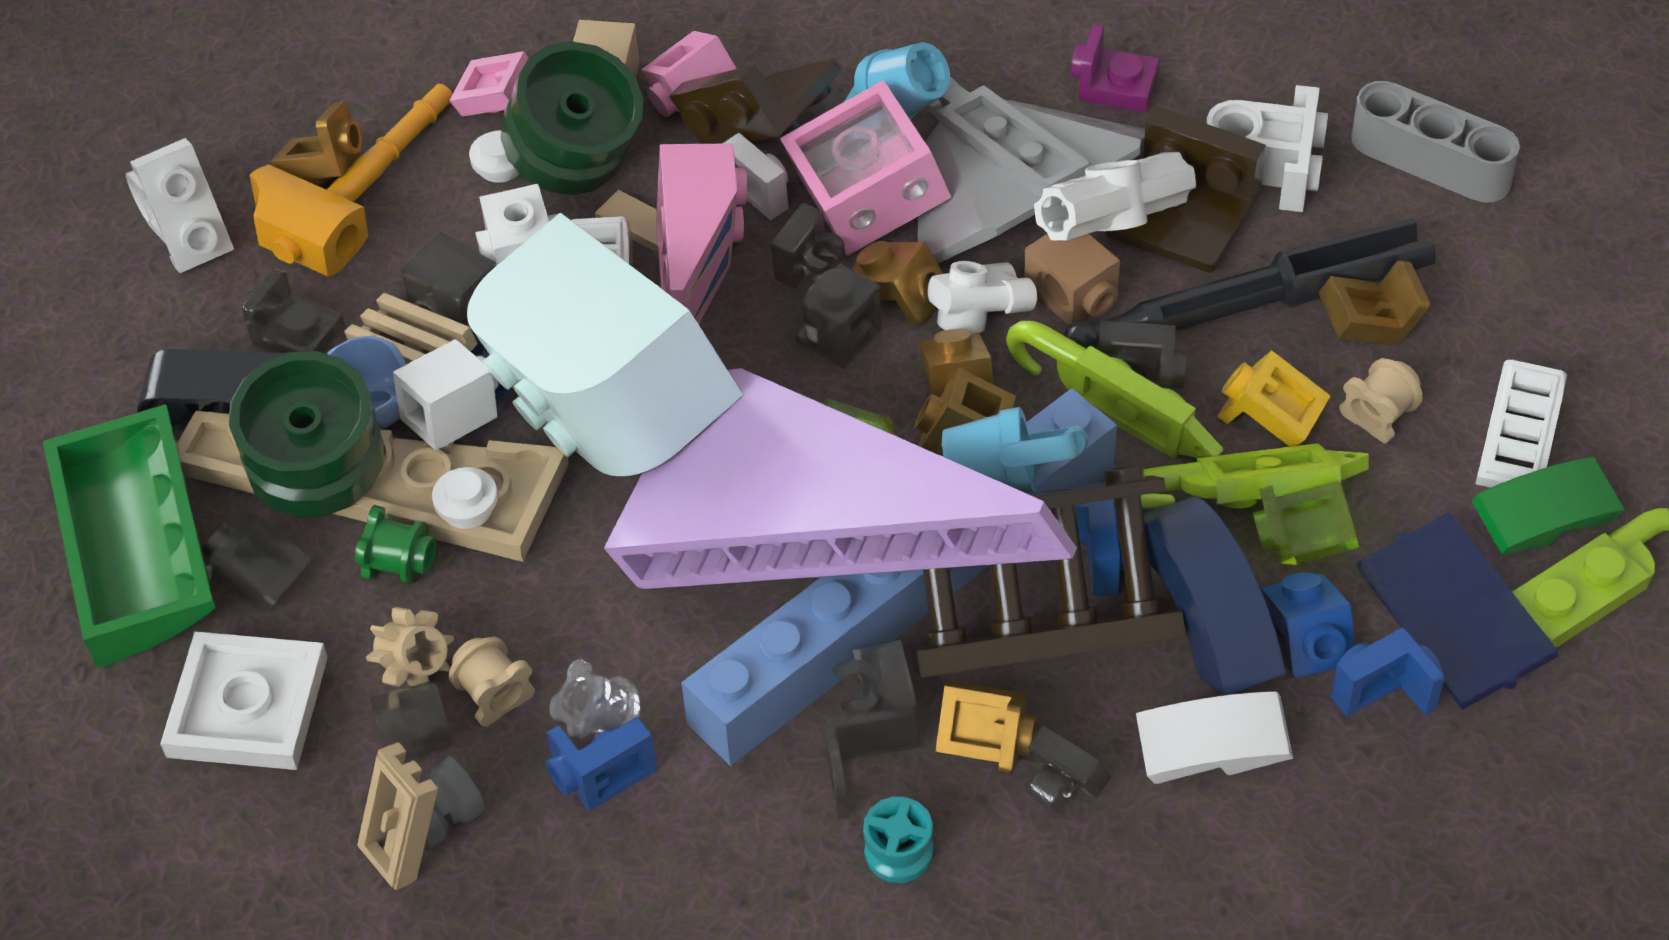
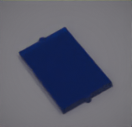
M1450 512L1410 534L1400 532L1396 536V542L1356 563L1357 569L1400 628L1404 627L1419 646L1428 647L1436 655L1443 670V685L1462 710L1503 687L1514 689L1517 686V679L1558 657V651Z

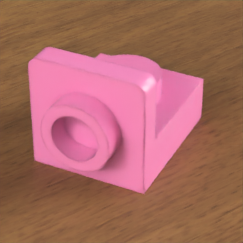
M522 51L471 60L449 101L462 117L482 113H497L505 110L512 97V90L517 77L529 57Z

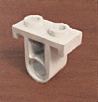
M1296 85L1293 106L1228 100L1213 107L1207 116L1206 124L1266 144L1261 185L1282 187L1279 209L1303 212L1306 190L1318 191L1322 156L1311 155V148H1324L1328 113L1316 112L1320 89L1317 87Z
M186 138L130 162L133 171L126 173V179L133 198L148 225L167 245L171 255L169 257L179 273L234 250L194 148Z

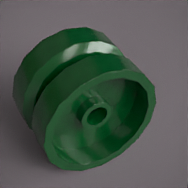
M574 41L548 45L528 58L517 77L512 90V97L504 111L500 139L507 159L524 179L533 184H538L540 188L546 191L567 195L594 191L613 178L622 164L630 143L642 121L643 95L635 75L618 57L596 45Z
M318 351L289 352L263 362L246 376L230 401L229 428L239 451L245 473L254 494L275 511L297 518L325 517L351 507L371 490L383 468L384 442L380 427L375 418L376 413L371 395L362 375L341 358Z

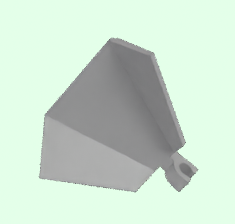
M950 77L947 92L937 101L929 104L930 112L938 119L939 123L925 143L932 152L952 198L918 216V242H925L937 263H940L988 241L1035 215L1034 204L1041 199L1043 188L1086 176L1085 169L1087 167L1107 162L1132 160L1141 155L1144 151L1145 129L1005 100L984 85L969 93Z

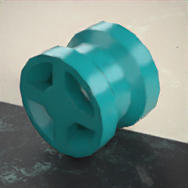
M895 796L880 800L870 808L864 818L863 828L865 840L864 854L869 869L877 877L888 882L905 883L920 877L927 871L933 859V822L929 811L920 802L908 797ZM907 841L909 845L906 848L898 850L900 844L905 843Z

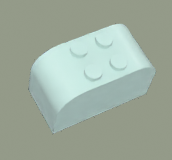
M561 213L491 270L479 283L470 299L467 311L469 325L490 354L483 362L502 386L507 390L513 386L519 395L513 401L518 412L535 430H538L545 424L544 432L566 457H569L576 451L594 468L604 474L631 476L649 471L663 464L743 396L690 310Z

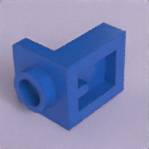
M638 717L633 718L618 728H610L601 732L588 746L580 751L559 725L547 732L552 757L545 761V765L550 777L564 796L575 792L588 811L593 810L658 770L652 734Z

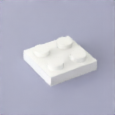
M194 632L160 743L166 758L297 770L328 658L324 644L319 642Z

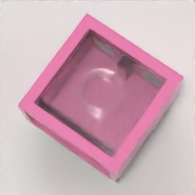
M884 80L780 138L803 185L847 256L952 198L932 152Z

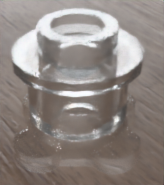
M577 659L569 665L567 679L560 692L551 699L549 710L553 719L567 724V732L570 736L581 739L586 737L591 731L596 737L607 729L618 728L635 717L639 718L640 702L638 690L631 680L621 676L610 679L599 675L596 676L592 672V664L590 662Z

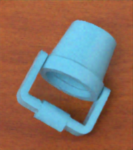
M925 42L894 50L884 49L866 56L858 64L854 75V86L845 101L884 80L911 120L921 109L941 98L947 92L950 84V70L947 60L940 50L932 44ZM880 102L835 127L848 139L875 128L879 124L889 127L890 124Z
M1020 407L1000 410L997 415L948 428L942 432L944 458L1024 493L1035 492L1034 465L1075 458L1088 445L1087 433L1080 426L1029 433L1023 410Z

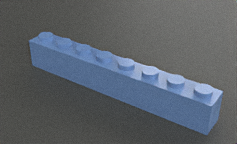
M1074 389L1068 390L1026 422L1029 433L1080 426L1088 436L1087 447L1077 457L1034 465L1035 492L1094 484L1104 477V470L1114 468L1117 424ZM989 565L950 567L953 594L989 567ZM923 569L820 577L681 682L687 725L722 759L732 766L929 613Z

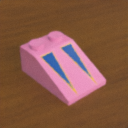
M733 143L660 144L656 208L660 287L689 309L698 324L731 265L733 243L743 242L744 237L742 206L736 207V205H746L747 173L746 168H735Z

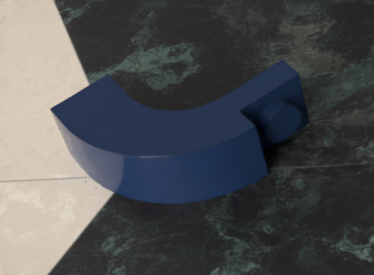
M1197 496L1160 509H1144L1143 516L1150 567L1161 577L1170 591L1177 608L1183 612L1184 626L1199 678L1225 696L1286 674L1272 619L1257 580L1235 538L1216 512Z

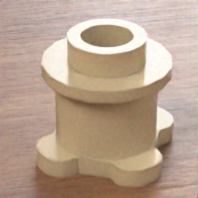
M1381 358L1371 365L1368 370L1369 376L1364 381L1353 377L1344 384L1343 389L1346 393V400L1340 404L1339 408L1345 418L1359 425L1372 436L1386 444L1395 436L1392 423L1404 412L1415 411L1422 403L1423 397L1420 379L1409 365L1401 361Z
M495 636L474 638L464 643L454 654L453 664L449 671V680L452 685L458 690H466L478 705L479 709L475 714V719L483 727L489 726L507 712L520 706L532 698L535 693V688L528 679L532 674V668L524 660L512 663L507 657V646L502 639Z

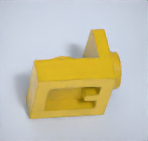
M1271 350L1254 366L1251 367L1244 362L1233 372L1222 389V393L1228 396V399L1217 417L1228 425L1238 415L1245 412L1289 447L1298 446L1306 440L1331 395Z

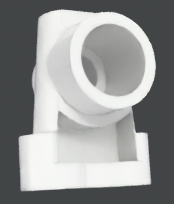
M970 261L954 262L951 264L950 273L932 276L928 284L929 301L939 309L937 324L944 330L964 329L971 334L981 333L985 330L987 312L1005 311L1008 314L1032 311L1037 302V291L1033 281L1030 278H1017L1013 266L1008 262L985 265Z

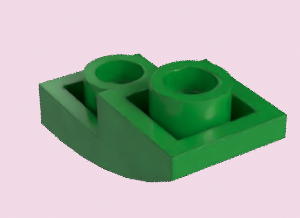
M1594 457L1573 460L1530 472L1479 492L1472 499L1475 508L1501 554L1550 546L1563 532L1610 524L1625 510Z

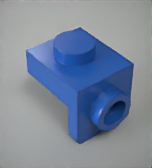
M1114 500L1077 504L1075 507L1080 543H1087L1092 596L1119 594L1120 570H1124L1119 531H1117Z
M1295 573L1285 577L1281 583L1260 588L1272 623L1285 637L1288 668L1295 677L1336 669L1340 658L1355 646L1351 604L1323 573Z
M1402 627L1371 645L1360 643L1349 649L1340 658L1336 667L1331 699L1348 717L1402 687L1426 716L1438 707L1444 682L1442 666L1436 655L1428 647L1419 646L1405 628Z

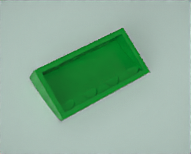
M166 404L43 441L82 637L97 668L119 662L167 641L201 620L216 608L173 425Z

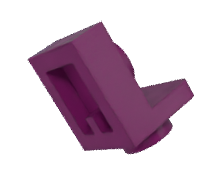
M1092 24L1087 43L1076 44L1072 59L1071 77L1080 79L1079 100L1146 112L1158 75L1159 58L1103 48L1104 26Z

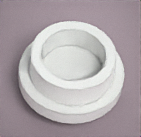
M501 130L483 134L473 142L469 151L472 168L484 179L491 182H506L520 174L507 159L500 139Z
M462 467L447 472L439 478L432 491V500L437 514L451 526L460 529L475 528L486 522L491 516L498 499L497 488L493 478L485 471L473 467Z

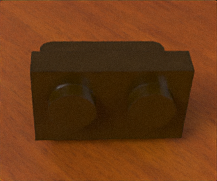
M830 59L774 73L764 78L757 66L753 64L683 82L669 97L681 113L685 126L695 134L701 144H722L737 133L743 135L751 143L764 139L774 143L780 141L781 137L798 127L799 122L796 118L806 108L814 106L830 94L832 88L829 84L838 76L842 68L836 59Z

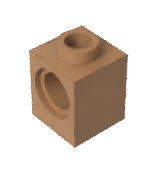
M1047 233L1025 248L1024 278H1030L1033 281L1037 291V298L1068 325L1076 321L1085 320L1090 316L1095 318L1102 316L1113 306L1118 298L1120 260L1089 233L1069 240H1050Z

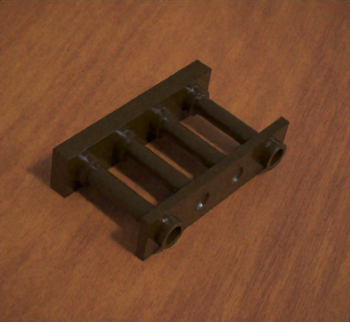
M1135 465L1104 470L1105 482L1027 493L1045 502L1077 547L1073 559L1056 560L1063 609L1056 612L1058 622L1032 626L1031 617L1023 616L1016 563L991 564L989 566L997 620L991 622L992 632L966 636L965 627L958 626L950 567L923 569L931 630L925 632L926 642L910 644L914 671L923 678L1186 638L1183 612L1171 605L1163 606L1162 597L1154 596L1141 495L1165 492L1164 478L1154 475L1145 476L1144 466ZM1114 499L1128 600L1122 602L1123 612L1097 616L1096 607L1089 606L1075 505Z

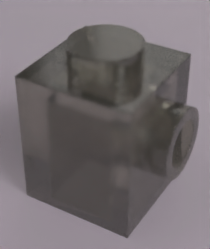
M440 231L400 268L408 302L470 327L467 317L470 299L483 278L496 267V262Z

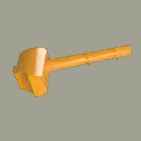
M437 84L421 100L415 101L413 108L384 137L378 138L376 144L361 155L326 190L270 164L253 171L249 176L256 206L253 217L259 245L271 250L281 261L289 264L295 261L327 277L340 272L368 238L364 207L355 203V201L381 176L392 161L398 160L399 154L430 123L436 122L437 116L451 103L449 101L453 95L451 90L443 84Z

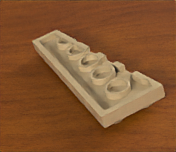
M195 411L177 442L184 476L254 494L229 428V414ZM380 429L384 442L383 468L372 489L351 507L333 513L367 522L371 507L373 505L382 506L386 509L385 518L388 520L413 525L418 520L425 521L428 524L429 536L435 537L438 541L523 562L569 465L568 457L557 447L492 440L488 441L487 447L457 445L451 442L435 451L425 441L393 438L391 430ZM462 467L478 468L488 473L496 484L498 494L496 506L489 519L480 526L471 529H460L451 526L437 514L432 500V491L439 478L451 470Z

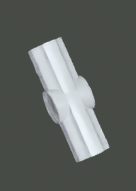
M1163 152L1140 160L1114 161L1087 167L1085 169L1086 176L1043 188L1041 199L1034 204L1036 222L1038 226L1048 233L1050 240H1069L1094 231H1114L1141 226L1147 223L1148 214L1163 211L1187 201L1189 192L1196 187L1194 168L1183 160L1180 152Z

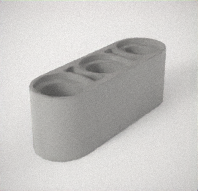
M1375 81L1366 84L1357 96L1351 137L1353 145L1361 153L1476 201L1495 202L1509 194L1520 150L1519 140L1510 130L1388 81Z

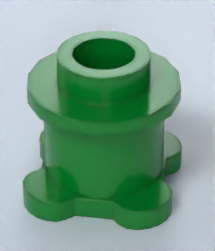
M373 505L369 511L364 532L358 540L355 550V563L361 566V577L373 580L376 571L379 570L400 575L403 583L412 584L416 580L418 573L428 574L436 553V538L429 536L428 524L421 520L415 521L413 525L388 520L385 518V507Z

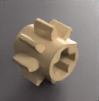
M392 608L393 622L387 623L383 627L371 626L370 630L375 635L374 651L368 654L366 659L370 662L380 663L386 668L382 682L386 685L400 687L406 680L412 688L428 689V675L438 670L448 671L450 669L445 659L447 656V645L454 641V638L451 635L442 634L434 628L438 620V614L435 612L421 610L414 617L410 609Z

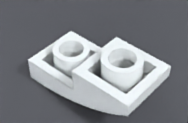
M1255 692L1210 697L1136 713L1147 777L1154 784L1219 767L1227 775H1233L1293 759L1281 696L1278 692Z

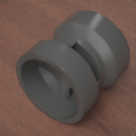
M446 756L430 768L429 776L423 780L424 782L431 779L438 787L424 846L426 851H430L446 840L450 825L454 826L457 823L470 824L486 812L484 800L476 785L463 767L451 756Z

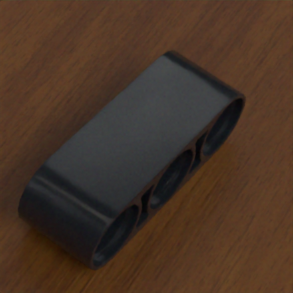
M185 349L160 350L150 358L137 405V413L166 404L170 413L173 430L180 431L185 430L195 411L229 414L230 401L242 380L263 362L287 353Z

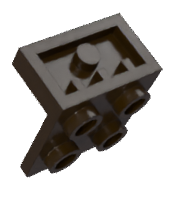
M1155 106L1145 124L1143 158L1163 152H1180L1183 160L1194 168L1196 187L1189 192L1185 203L1148 214L1146 224L1128 229L1104 231V233L1109 237L1202 271L1214 272L1260 195L1266 144Z

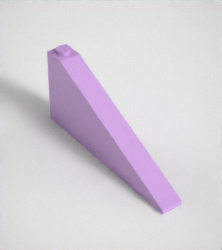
M742 368L731 369L728 372L743 396L669 460L641 474L604 547L605 551L636 587L642 589L1073 559L1077 549L1044 501Z

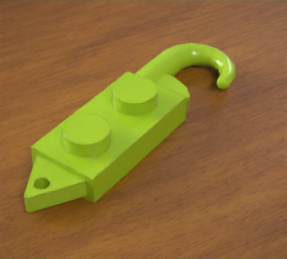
M1020 321L1010 327L1006 336L1007 347L1014 360L1023 369L1035 376L1040 375L1042 372V367L1026 350L1024 343H1028L1057 360V370L1060 379L1068 390L1074 389L1116 423L1117 427L1174 459L1178 455L1202 458L1218 456L1223 452V447L1194 417L1195 407L1185 402L1175 391L1161 388L1134 372L1124 361L1115 357H1109L1092 346L1085 349L1047 325L1036 321Z
M1319 443L1202 457L1197 458V462L1147 468L1144 469L1145 476L1154 475L1164 478L1165 492L1184 490L1193 496L1212 498L1216 504L1228 508H1247L1255 505L1257 499L1282 496L1289 500L1303 501L1317 497L1320 491L1341 489L1342 480L1369 469V453L1325 450ZM1152 493L1141 495L1142 508L1160 509L1174 504L1175 498L1169 494Z
M1656 508L1644 512L1611 534L1607 535L1604 532L1506 595L1503 607L1506 614L1496 636L1493 650L1498 652L1544 648L1549 653L1646 590L1655 574V562L1644 543L1663 531H1669V508Z

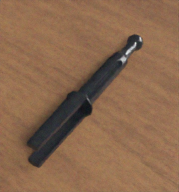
M1414 218L1292 251L1278 252L1270 266L1142 301L1119 316L1099 322L1076 321L1068 326L1064 336L1085 349L1089 346L1096 349L1098 345L1129 337L1152 338L1277 301H1281L1287 306L1294 308L1299 304L1319 299L1320 295L1318 292L1330 276L1376 282L1383 280L1397 261L1411 262L1414 270L1433 265L1436 262L1435 245L1430 240L1380 253L1418 241L1417 222Z

